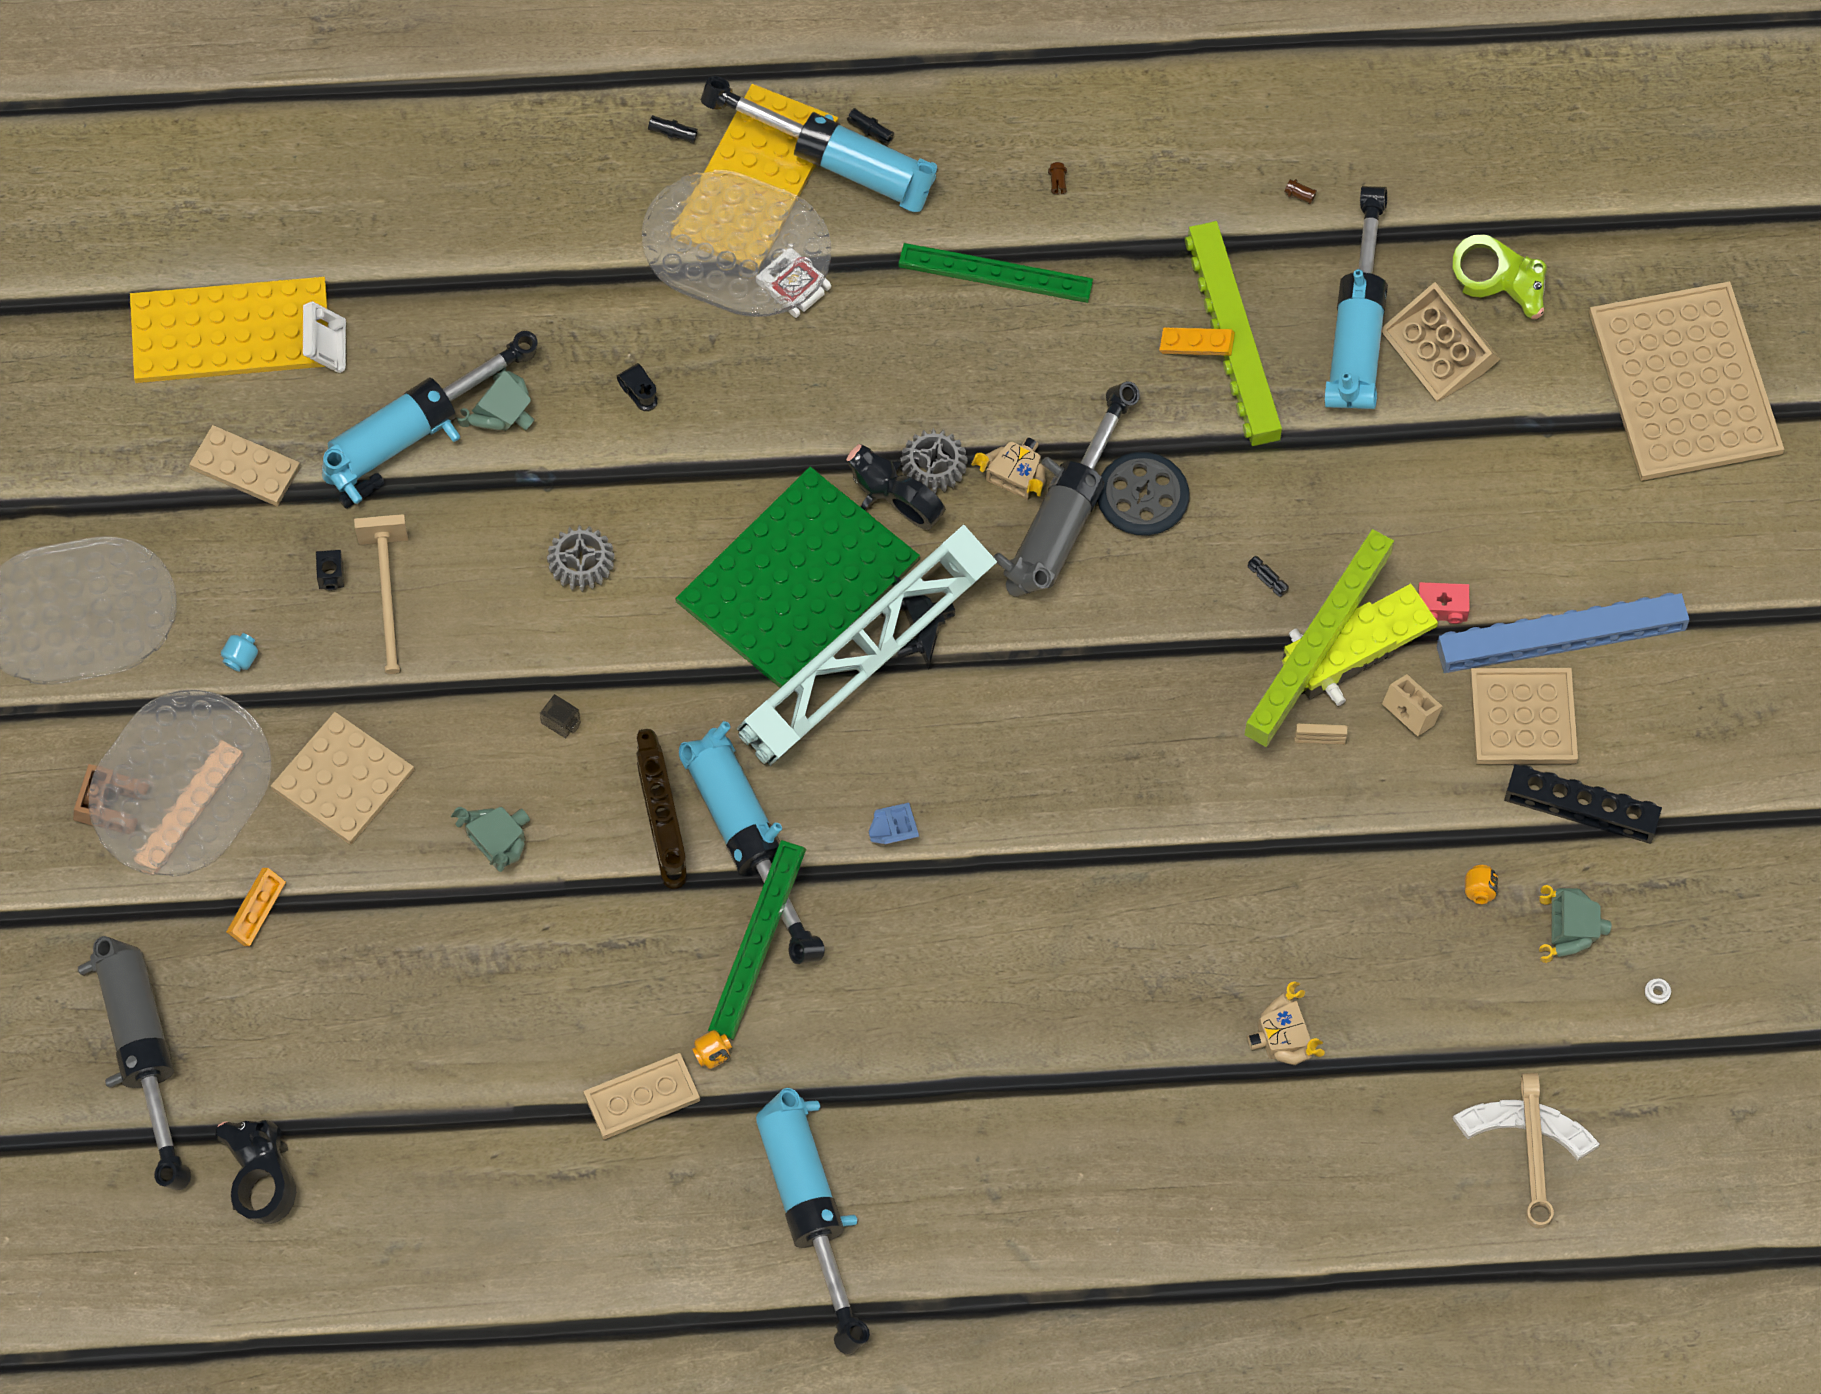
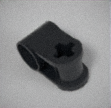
M639 363L616 376L620 387L629 395L640 410L651 411L657 406L656 386Z

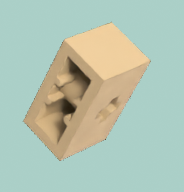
M1407 674L1390 684L1382 703L1417 736L1435 725L1443 707Z

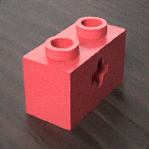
M1419 582L1417 593L1437 621H1448L1451 624L1467 622L1469 615V584Z

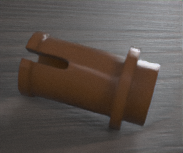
M1052 163L1048 169V173L1051 175V193L1059 195V186L1061 194L1067 192L1065 183L1067 168L1064 167V163Z
M1290 179L1284 192L1288 194V197L1294 196L1311 204L1317 190L1298 183L1297 179L1294 181Z

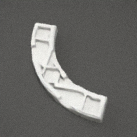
M1500 1100V1102L1478 1104L1454 1115L1453 1121L1467 1139L1482 1132L1498 1128L1525 1129L1524 1102L1521 1100ZM1539 1104L1542 1134L1564 1146L1577 1161L1599 1147L1597 1140L1578 1122L1572 1121L1560 1114L1558 1110Z

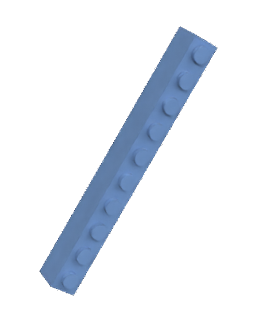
M1666 593L1652 599L1643 597L1635 602L1625 603L1620 601L1611 606H1593L1584 611L1570 610L1561 615L1553 616L1547 614L1533 620L1520 619L1515 623H1496L1491 627L1482 629L1473 627L1465 632H1446L1438 638L1437 651L1443 673L1686 631L1689 616L1682 593Z

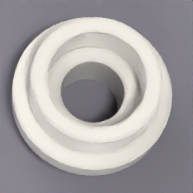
M1653 979L1647 983L1645 995L1650 1002L1662 1004L1669 999L1671 988L1665 980ZM1658 989L1662 994L1656 995L1653 990Z

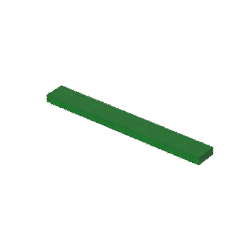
M903 243L899 260V268L1085 303L1089 302L1093 285V278L908 243Z
M783 840L780 841L708 1032L715 1030L720 1036L725 1034L728 1039L734 1040L807 850L805 847Z

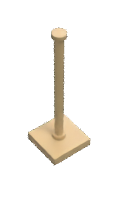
M405 515L356 518L354 522L358 544L378 543L387 659L385 673L396 674L400 672V666L397 665L387 542L408 541Z

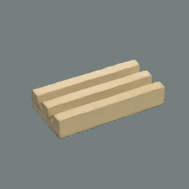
M1298 723L1295 730V743L1345 745L1347 726Z

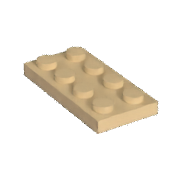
M214 425L210 428L189 464L191 470L277 507L301 467L298 461Z
M680 1053L583 1091L603 1140L700 1101V1096Z

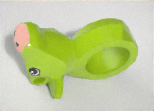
M1489 235L1470 236L1456 247L1452 256L1453 271L1457 281L1464 287L1462 293L1472 297H1485L1504 290L1521 305L1524 314L1528 318L1538 319L1544 314L1543 295L1547 265L1543 260L1531 259L1527 256L1522 257ZM1475 248L1492 250L1499 259L1497 272L1491 279L1484 282L1470 280L1462 272V261L1465 255Z

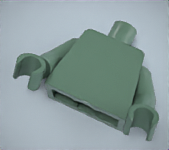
M506 367L501 369L500 373L493 374L495 382L472 409L473 414H470L466 408L460 410L461 414L466 417L463 419L456 418L459 425L462 427L472 425L486 429L506 431L515 422L526 431L535 419L524 411L531 401L524 379L510 371H506Z
M457 807L454 810L451 818H459L455 825L462 827L464 823L467 824L465 825L467 836L490 861V865H493L499 872H502L505 866L519 861L525 846L524 832L521 827L530 821L529 816L523 809H519L511 816L503 807L467 811L463 807Z

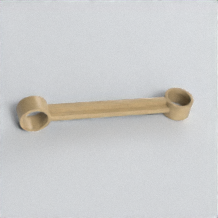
M1522 1073L1521 1094L1524 1102L1531 1203L1526 1211V1219L1532 1227L1544 1228L1550 1224L1554 1210L1546 1198L1539 1106L1538 1073ZM1538 1205L1544 1206L1549 1212L1548 1220L1545 1222L1535 1221L1530 1213L1533 1207Z

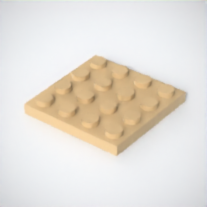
M1471 668L1470 679L1476 764L1577 763L1578 750L1572 668Z
M334 712L273 782L271 789L349 845H352L415 770L414 766Z

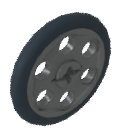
M1150 452L1125 454L1110 463L1101 474L1105 484L1097 501L1099 508L1111 524L1126 533L1144 536L1162 533L1180 521L1187 510L1190 500L1187 479L1180 468L1171 460L1161 455ZM1137 467H1142L1147 473L1139 477L1133 473V470ZM1165 476L1169 479V483L1167 485H1159L1156 482V478ZM1117 480H1123L1126 482L1127 487L1119 490L1113 486V483ZM1148 483L1147 495L1145 494L1141 498L1139 503V493L1145 490L1146 484ZM1162 498H1169L1173 504L1170 507H1163L1159 501ZM1120 502H1126L1130 505V509L1128 511H1120L1116 506ZM1142 511H1149L1153 514V518L1143 520L1139 514Z

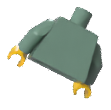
M1549 885L1541 887V893L1549 895L1539 896L1540 903L1544 905L1552 903V944L1556 945L1554 948L1548 944L1540 946L1539 952H1550V955L1540 958L1541 962L1548 963L1552 961L1553 955L1562 957L1576 954L1589 948L1594 941L1600 938L1601 934L1608 935L1610 933L1611 921L1601 919V906L1599 903L1592 901L1580 889L1557 888L1556 891H1553V888Z

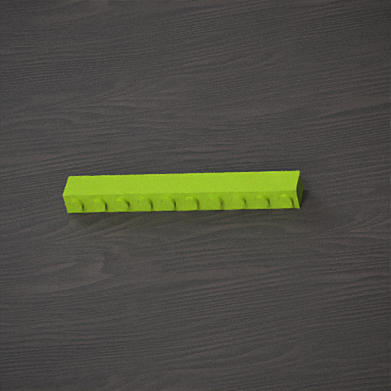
M1214 221L1190 226L1188 236L1185 237V245L1187 251H1191L1193 255L1191 257L1193 271H1198V287L1200 292H1204L1206 297L1204 298L1205 310L1207 313L1210 312L1212 319H1210L1211 329H1232L1235 332L1231 356L1224 355L1223 367L1225 374L1230 375L1231 394L1236 396L1238 400L1236 409L1238 416L1243 417L1245 423L1243 424L1244 436L1250 439L1252 446L1279 441L1282 427L1218 223Z
M1374 529L1371 530L1246 722L1245 736L1265 747L1268 746L1391 556L1394 540Z

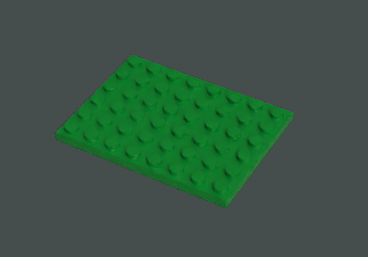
M809 467L676 597V603L781 688L879 601L894 586V575L901 579L920 560V554L813 468Z

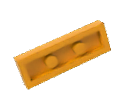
M1163 327L1159 350L1162 354L1231 356L1235 332L1232 329Z
M262 868L226 933L243 946H250L286 881L269 868Z

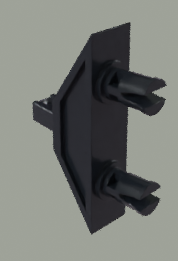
M894 575L895 586L901 581V579ZM925 595L905 597L902 599L900 610L905 611L909 624L912 626L936 603H932L931 599ZM953 603L898 651V659L919 652L922 654L929 670L939 633V626L945 624L946 619L955 616Z

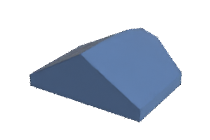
M909 803L875 810L874 819L868 831L871 842L888 844L919 837Z

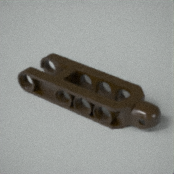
M641 729L637 734V768L661 879L666 887L677 889L682 887L687 880L686 856L664 756L656 733L652 729ZM660 785L658 788L652 789L653 786ZM668 872L671 874L681 872L682 874L677 880H671L667 877Z

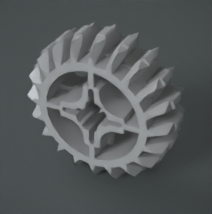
M934 428L931 430V434H927L923 430L921 437L914 434L913 441L908 440L906 448H903V457L901 458L902 472L904 475L923 483L928 488H932L934 493L937 492V488H941L945 493L947 485L954 488L955 481L960 482L962 474L966 472V450L964 447H961L960 439L954 441L953 433L946 437L944 430L940 434H936ZM942 450L947 452L952 457V459H950L949 456L943 454ZM936 456H937L936 462H933L932 467H931L932 460H935V458H936ZM915 463H918L920 467L925 468L926 472L919 469Z
M579 525L577 531H573L569 527L568 534L560 531V539L553 538V546L548 548L547 562L550 564L549 571L553 573L554 579L560 580L563 587L570 583V589L572 590L576 585L580 587L581 591L584 590L585 585H589L593 589L594 582L601 585L603 583L602 577H609V570H612L614 567L612 562L615 559L612 552L613 546L611 543H608L606 535L601 537L599 529L592 533L590 526L584 531ZM580 552H582L583 557L581 565L579 561Z

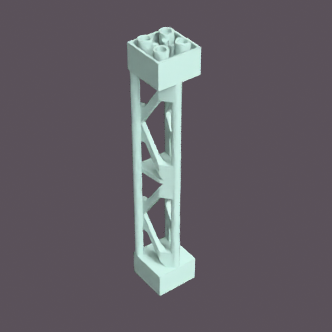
M965 525L961 526L736 728L739 731L738 736L746 745H752L756 750L755 755L762 763H768L771 766L997 563L995 558ZM938 562L954 577L932 581H923L921 579ZM939 592L946 594L896 640L894 639L893 633L903 598ZM883 613L885 620L877 647L863 629L878 615ZM852 639L867 654V656L835 659L833 657ZM849 670L859 671L853 679L808 719L806 718L805 713L815 676ZM795 691L798 697L791 726H789L774 708Z

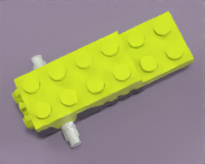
M1409 584L1373 604L1368 602L1357 608L1301 694H1305L1308 700H1311L1327 692V695L1339 706L1346 699L1337 685L1361 673L1362 670H1367L1373 664L1380 663L1384 658L1391 657L1398 647L1436 628L1438 621L1413 585ZM1297 628L1289 633L1293 643L1284 648L1283 665L1303 636Z

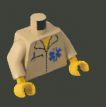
M1027 437L1022 446L1009 442L1005 447H999L988 454L977 453L971 464L972 466H981V472H984L986 467H988L986 481L1027 500L1030 497L1031 491L1036 492L1037 496L1040 497L1042 488L1046 484L1045 467L1040 463L1041 456L1035 452L1038 443L1032 438Z
M1289 983L1287 992H1283L1263 1011L1258 1023L1259 1032L1247 1035L1251 1050L1265 1047L1269 1059H1276L1291 1065L1312 1058V1055L1322 1057L1325 1054V1051L1322 1049L1316 1050V1047L1323 1044V1042L1316 1038L1310 1039L1297 1001L1293 1002V998H1302L1305 995L1304 990H1300L1296 994L1294 992L1300 983Z

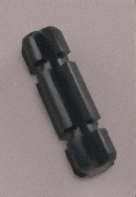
M379 473L370 476V480L365 479L354 486L362 499L374 492V488L377 490L385 484L384 479ZM346 492L339 496V501L344 508L354 505V502Z
M1258 556L1250 559L1247 565L1253 573L1257 572V576L1269 588L1273 587L1274 593L1281 597L1288 591V584L1283 580H1279L1280 577L1267 564L1263 565V561Z

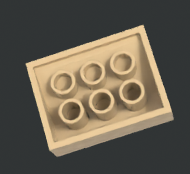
M1436 282L1382 327L1383 335L1437 402L1482 376L1500 360V357L1446 290Z

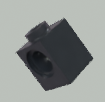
M341 550L316 551V571L319 589L332 591L344 587ZM330 569L335 570V572L331 574L325 573L327 570Z

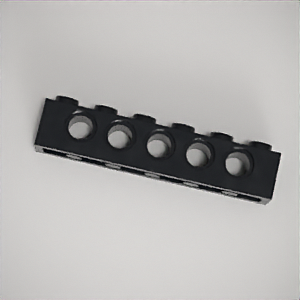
M1514 764L1504 798L1506 802L1649 844L1652 843L1662 807L1657 806L1651 801L1642 802L1632 799L1627 794H1615L1608 792L1603 787H1591L1584 785L1576 779L1567 780L1558 777V775L1552 772L1543 773L1534 770L1531 766ZM1529 785H1536L1540 789L1532 790ZM1560 792L1564 797H1557L1553 793ZM1584 799L1588 801L1589 804L1583 805L1579 803L1578 800ZM1602 807H1611L1613 812H1607ZM1627 814H1635L1638 819H1631Z

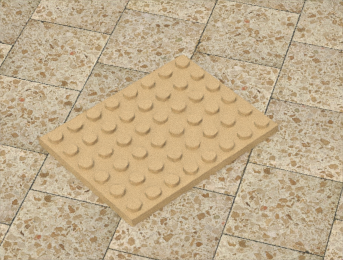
M1730 281L1590 307L1589 315L1641 481L1783 454L1784 446Z

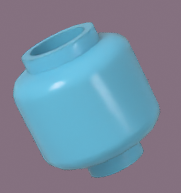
M242 633L241 636L231 635L221 650L222 662L237 672H240L241 669H249L258 654V648L254 645L255 639L245 633Z

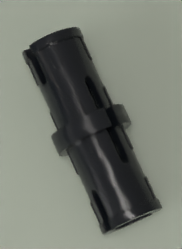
M856 108L851 110L847 118L849 123L863 130L865 135H871L885 145L892 141L893 131L879 124L878 120L874 117L870 118Z
M654 115L651 116L648 130L668 135L670 139H682L693 144L698 133L697 128L679 124L674 119L670 121Z

